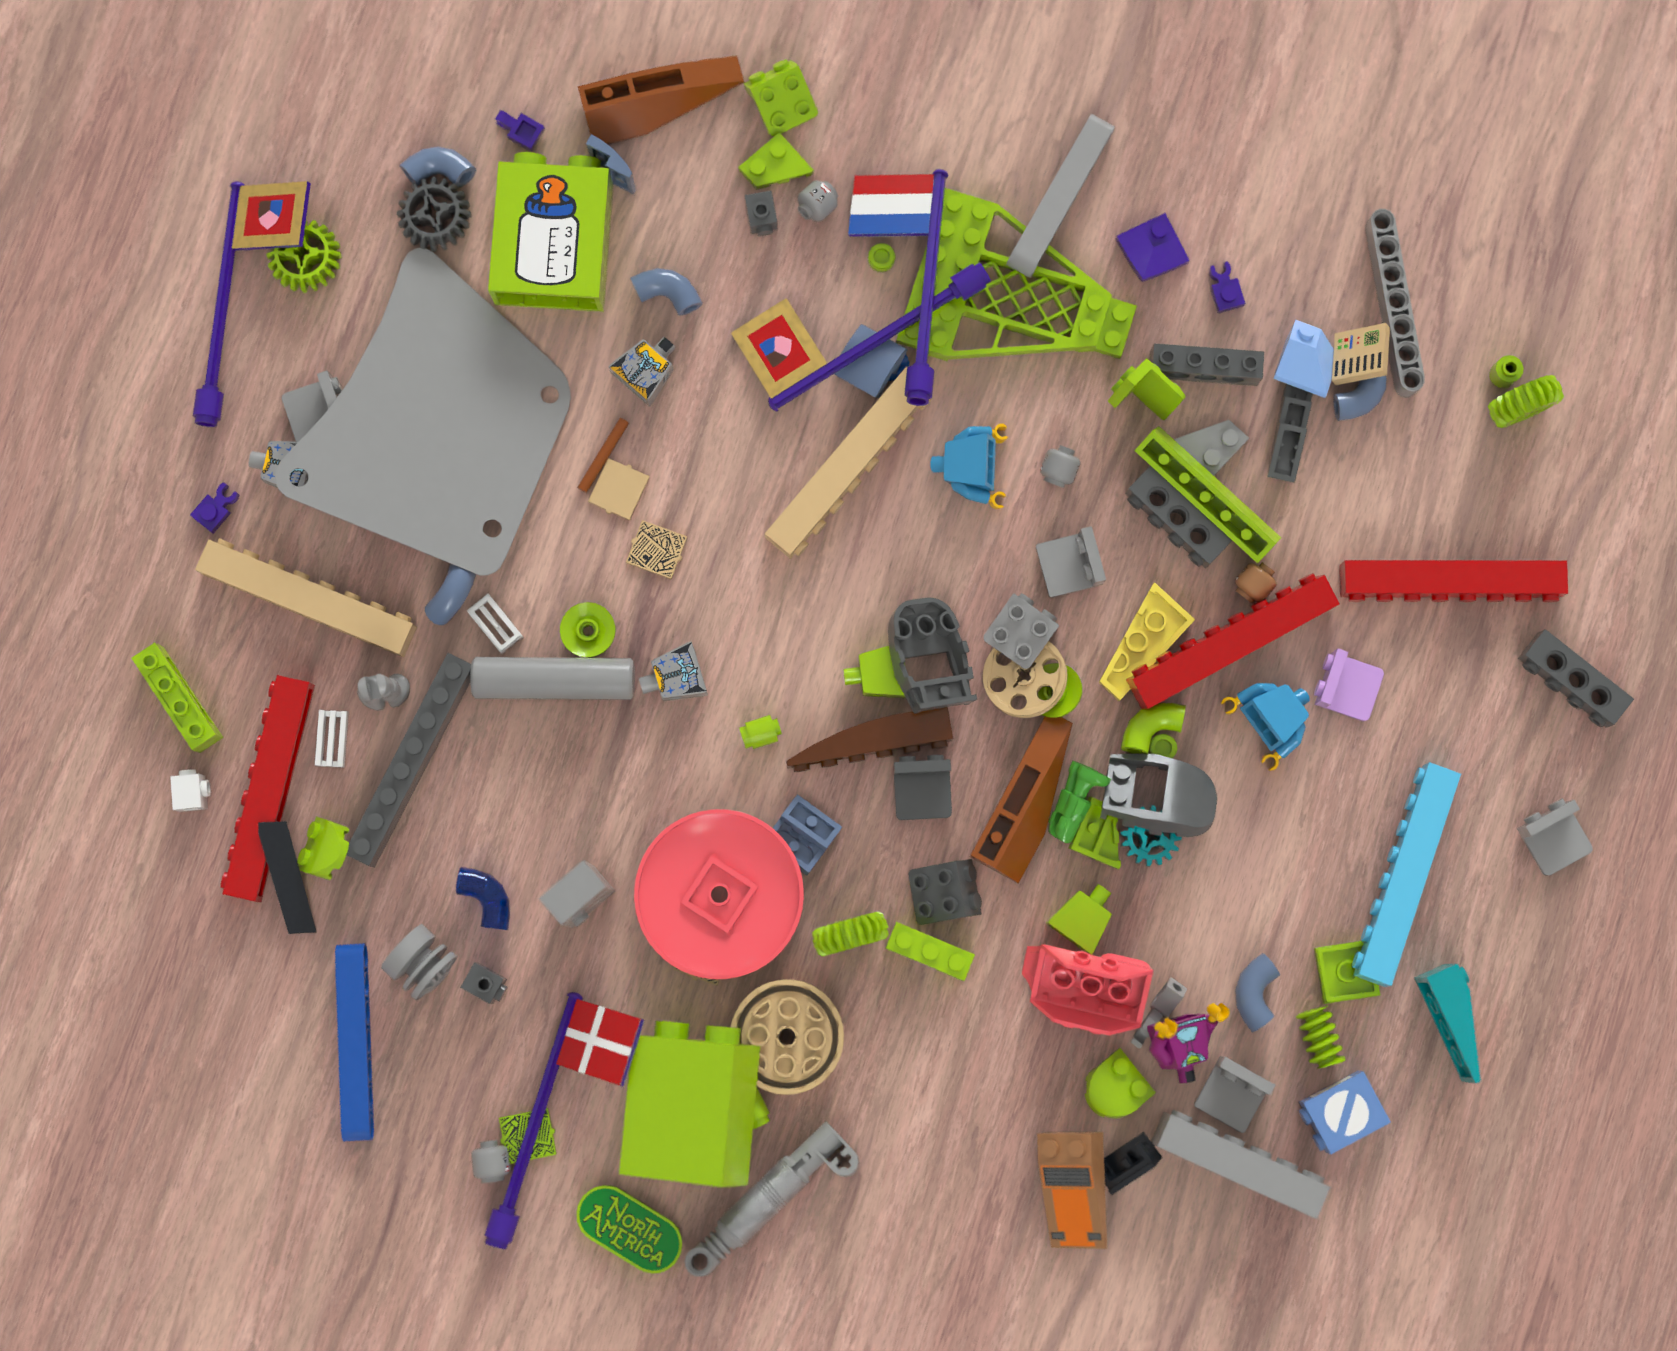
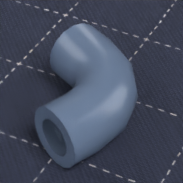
M439 146L422 149L399 165L407 178L417 186L421 184L422 179L426 180L432 175L440 174L446 176L457 187H462L469 183L476 173V168L464 156L453 149Z
M656 268L641 272L630 278L641 302L656 296H665L671 300L679 316L689 314L703 304L697 290L690 281L673 270Z
M1386 376L1361 380L1353 391L1334 394L1333 406L1337 421L1354 419L1368 414L1380 403L1386 390Z
M450 563L443 584L425 606V613L429 620L437 625L447 624L468 597L476 574Z
M1264 953L1252 960L1241 972L1235 988L1236 1006L1251 1032L1262 1028L1274 1018V1014L1263 999V992L1269 983L1280 976V973Z

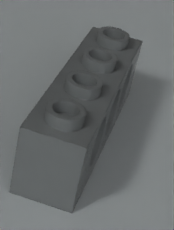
M1154 343L1150 351V361L1156 364L1161 369V372L1170 380L1258 386L1263 379L1264 351Z
M1149 466L1125 493L1128 496L1127 501L1135 509H1142L1149 515L1147 517L1148 521L1157 529H1164L1169 534L1167 537L1170 542L1178 548L1182 546L1189 553L1188 558L1198 567L1202 565L1206 569L1232 542L1222 530L1152 466ZM1150 495H1160L1163 499V505H1153L1149 499ZM1170 514H1180L1183 517V524H1173L1170 520ZM1199 532L1203 536V543L1195 544L1192 542L1190 533Z
M1546 629L1538 632L1518 657L1523 662L1522 666L1533 675L1538 674L1545 679L1544 683L1548 688L1564 694L1567 697L1566 701L1572 707L1578 710L1583 709L1590 715L1588 718L1599 727L1604 726L1607 728L1615 725L1634 700V698ZM1548 656L1556 660V670L1548 667ZM1570 674L1578 677L1579 686L1577 688L1570 684ZM1593 691L1601 696L1600 705H1596L1592 701L1591 694Z

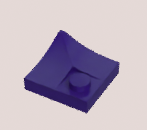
M1166 213L1116 236L1119 247L1141 282L1173 271L1188 264L1190 261Z

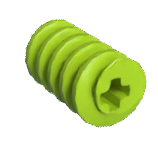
M1327 1006L1307 1010L1295 1016L1296 1019L1305 1020V1023L1299 1027V1030L1309 1032V1034L1302 1038V1041L1312 1042V1045L1306 1048L1305 1051L1315 1053V1056L1308 1061L1312 1064H1318L1319 1067L1316 1069L1335 1065L1346 1060L1345 1056L1336 1055L1343 1048L1342 1045L1333 1044V1042L1339 1039V1035L1329 1033L1336 1027V1024L1326 1022L1333 1016L1332 1012L1323 1011Z

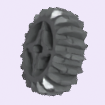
M434 177L431 179V184H427L426 180L422 179V186L419 188L416 184L412 183L413 192L404 191L403 194L407 200H399L398 203L402 208L397 211L398 218H401L398 225L404 229L403 235L405 238L411 237L410 242L413 245L420 242V248L426 249L430 244L431 250L436 252L439 244H441L443 250H447L446 243L449 241L456 245L455 237L464 238L465 234L461 228L468 229L470 224L466 219L472 217L471 212L467 210L470 207V203L468 200H464L466 197L463 191L457 192V185L453 183L449 186L446 179H443L439 185ZM433 196L445 197L453 203H438L434 201ZM424 200L423 208L414 214L416 207ZM431 205H433L435 211H437V212H436V215H437V217H436L437 224L435 223L434 219L432 218V213H431V212H433V211H432ZM455 214L452 223L444 229L446 220L453 218L452 215ZM416 226H431L435 229L436 233L423 232Z

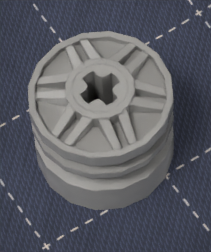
M423 924L414 928L392 950L381 965V969L394 981L405 974L409 976L403 985L405 991L418 984L411 994V997L416 1001L433 991L445 979L458 957L453 952H450L441 959L447 949L445 944L438 946L432 951L430 947L436 936Z

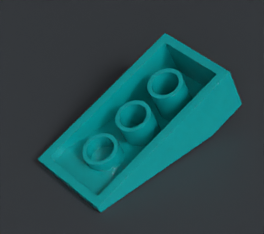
M1443 964L1414 977L1461 1081L1474 1084L1481 1082L1471 994L1467 984L1470 982L1466 970L1463 967H1459L1458 964Z

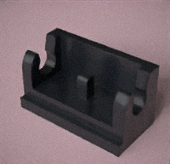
M1144 1132L1104 1157L1105 1185L1109 1189L1108 1192L1111 1196L1156 1167L1162 1159L1161 1154Z

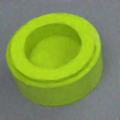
M878 243L869 250L868 263L873 270L886 272L895 263V252L890 245Z
M1159 734L1150 742L1149 754L1173 758L1177 753V743L1170 735Z

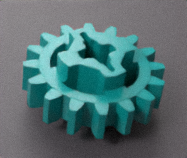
M1152 805L1149 810L1156 811L1155 805ZM1134 826V829L1127 827V831L1120 832L1121 836L1126 837V841L1121 843V847L1128 846L1130 849L1126 854L1127 857L1135 854V863L1138 864L1144 859L1146 867L1151 866L1152 860H1155L1158 866L1162 865V857L1168 861L1171 860L1170 850L1174 852L1179 850L1174 845V842L1182 840V837H1177L1175 833H1169V838H1167L1162 832L1161 836L1154 835L1157 840L1147 844L1146 840L1148 837L1144 832H1149L1150 830ZM1132 833L1138 838V848L1133 842ZM1157 846L1164 849L1159 854L1148 855L1152 847Z

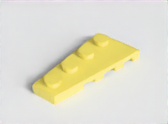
M1155 582L1152 584L1099 681L1118 701L1130 690L1126 679L1133 676L1131 671L1144 664L1147 667L1153 665L1156 662L1155 658L1165 653L1195 620Z

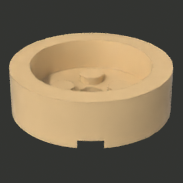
M777 980L766 983L755 989L742 1001L732 1020L731 1027L741 1028L739 1044L760 1046L757 1086L768 1092L791 1095L813 1089L832 1073L841 1057L844 1044V1030L839 1012L833 1002L821 990L808 983L797 980ZM788 1028L794 1031L796 1038L791 1045H783L780 1042L779 1033L781 1030Z

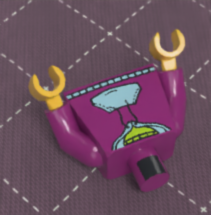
M1223 1003L1218 1004V1006L1216 1004L1208 1005L1207 1012L1210 1015L1184 1014L1171 1019L1167 1017L1164 1021L1147 1026L1151 1039L1149 1052L1156 1059L1161 1069L1177 1070L1179 1083L1196 1081L1193 1065L1207 1061L1211 1034L1218 1022L1225 1021L1230 1014L1229 1008Z

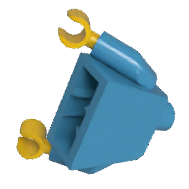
M998 424L994 429H991L990 426L967 427L954 436L952 441L945 443L944 456L931 457L930 466L932 472H944V481L951 484L953 491L967 500L983 504L989 502L990 506L994 509L1003 508V505L995 503V497L1005 498V493L996 492L990 494V491H994L996 443H1004L1008 436H999L997 431H1005L1007 426L1005 424Z
M1256 683L1237 693V697H1226L1222 700L1221 705L1227 701H1231L1235 705L1232 710L1225 713L1228 715L1234 714L1238 705L1243 704L1244 706L1240 710L1269 750H1276L1273 754L1267 753L1261 758V763L1268 757L1274 758V765L1268 770H1275L1279 765V759L1281 757L1286 758L1301 744L1306 728L1304 722L1309 717V713L1304 705L1310 701L1309 695L1304 689L1300 688L1293 692L1286 684L1277 687L1273 683Z

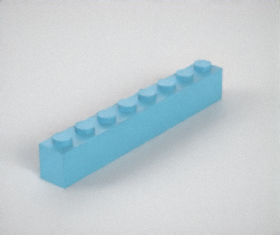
M1430 762L1417 769L1413 779V783L1416 784L1414 793L1409 794L1404 807L1408 810L1405 820L1399 822L1396 830V835L1399 836L1397 844L1391 847L1387 861L1390 862L1388 872H1384L1379 881L1378 888L1382 889L1379 899L1375 898L1370 908V914L1373 915L1370 926L1366 925L1361 935V941L1364 942L1361 952H1357L1353 959L1352 967L1355 968L1353 976L1383 987L1392 986L1461 773Z

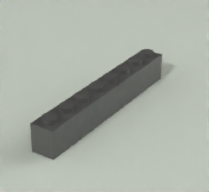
M447 653L349 842L347 856L375 868L470 684V663Z

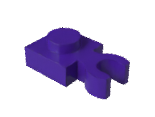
M1228 261L1223 264V274L1217 273L1214 265L1209 268L1211 279L1217 283L1211 285L1210 290L1218 313L1240 308L1246 304L1238 278L1232 280L1229 278L1231 266Z
M224 482L218 486L217 496L214 499L207 494L190 514L191 517L213 534L231 514L226 509V506L234 504L240 497L236 491L230 497H225L224 492L229 486Z

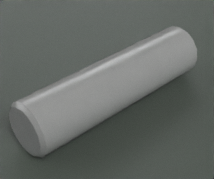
M475 657L471 664V693L475 699L631 700L634 697L635 665L631 658Z

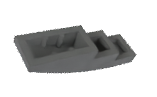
M1285 384L1267 477L1295 483L1307 433L1306 427L1312 406L1311 399L1313 393Z

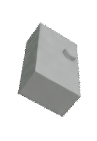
M583 860L545 892L539 900L561 925L573 928L585 922L590 917L588 914L613 894L615 890L594 865Z

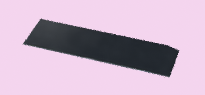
M258 822V834L288 934L316 933L287 822Z

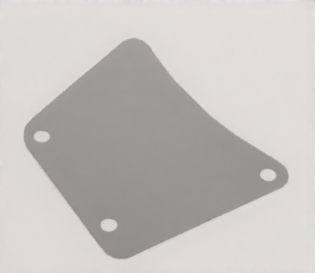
M416 248L406 255L401 264L397 281L382 321L352 377L326 413L280 461L275 472L276 485L285 497L477 575H490L501 567L508 554L564 422L571 400L568 380L564 373L543 352L437 255L428 249ZM546 386H553L558 390L559 398L554 403H546L541 398V390ZM295 469H303L308 474V482L300 487L294 486L289 479L290 473ZM496 520L501 524L502 530L497 537L492 538L485 535L483 525L486 521Z

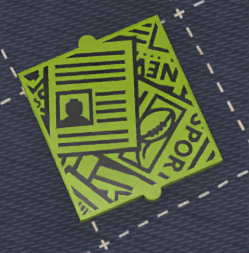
M548 1108L545 1110L530 1160L557 1154L553 1137L555 1129L552 1128ZM532 1111L499 1118L502 1132L500 1142L508 1148L510 1164L516 1163Z

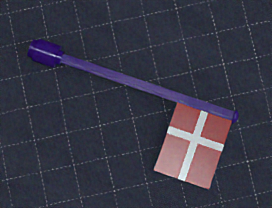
M576 992L567 994L569 997L506 1195L499 1209H492L484 1234L486 1236L485 1244L506 1250L508 1243H512L520 1216L515 1214L516 1209L514 1207L559 1066L624 1087L644 1024L643 1019L583 1001V997Z

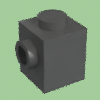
M772 191L745 195L751 235L767 236L772 234L774 230H778Z
M474 962L460 988L489 1004H494L495 1000L501 1001L508 987L504 985L507 981L506 978Z

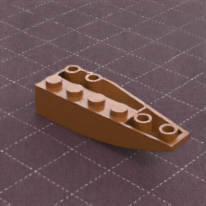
M730 56L683 62L632 72L578 86L590 135H594L606 144H612L647 135L743 84L744 79L738 57Z
M1044 716L969 856L1018 884L1046 832L1073 724L1063 717L1050 718Z

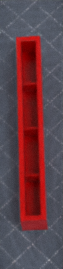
M1345 560L1340 564V597H1348L1349 602H1363L1365 597H1376L1377 602H1391L1393 597H1404V602H1419L1421 597L1431 598L1432 602L1449 601V598H1459V602H1474L1476 598H1487V602H1502L1504 598H1514L1515 602H1530L1532 598H1542V602H1558L1559 598L1568 594L1567 561Z
M1311 573L1299 580L1300 585L1291 589L1290 586H1287L1277 591L1275 599L1269 602L1264 599L1253 604L1251 612L1245 615L1243 612H1239L1227 619L1229 624L1221 628L1219 625H1215L1203 632L1205 637L1197 641L1195 638H1191L1179 645L1181 650L1173 654L1171 651L1165 652L1155 658L1157 663L1149 667L1144 664L1132 670L1133 676L1127 678L1126 681L1140 708L1149 709L1340 605L1326 576H1315L1314 573Z
M277 675L276 680L270 684L268 696L271 697L269 708H265L262 715L263 732L262 735H258L255 743V751L258 752L256 761L251 763L248 771V778L251 779L249 789H245L241 799V805L244 806L242 817H238L235 823L234 832L237 833L235 845L232 844L228 851L229 869L228 872H224L221 879L223 895L262 902L269 867L258 834V822L282 821L315 685L310 682Z

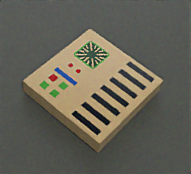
M1387 323L1335 333L1332 382L1335 385L1387 375L1390 327Z

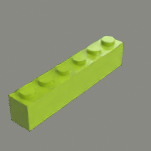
M1160 426L1152 430L1135 449L1139 456L1255 562L1259 563L1281 539L1273 529Z

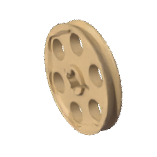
M1047 642L1028 669L1022 668L1013 661L1008 665L1002 666L997 661L1001 652L995 648L990 652L983 669V684L988 697L1002 712L1018 718L1036 717L1049 711L1061 699L1067 685V667L1062 655L1051 642ZM1056 660L1059 663V668L1055 673L1049 674L1044 671V665L1047 661ZM1030 670L1029 675L1031 679L1029 681L1024 679L1020 682L1021 677L1019 673L1021 671L1027 673ZM998 678L1004 679L1006 681V688L1001 692H994L991 687L993 681ZM1048 686L1053 689L1052 697L1046 701L1039 699V690L1042 687ZM1017 696H1024L1027 699L1026 706L1021 710H1016L1012 707V701Z

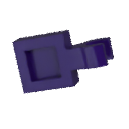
M500 110L495 118L498 126L510 131L507 135L509 140L532 152L545 131V126L523 113H520L519 117L515 119Z

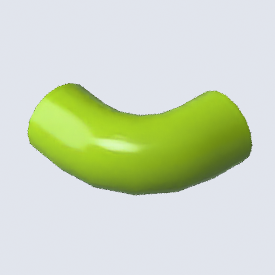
M1158 703L1149 709H1140L1128 722L1123 734L1121 750L1130 754H1148L1152 736L1157 731L1170 730L1181 732L1186 705Z

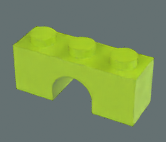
M898 922L895 923L885 947L889 951L927 965L961 981H965L975 954Z

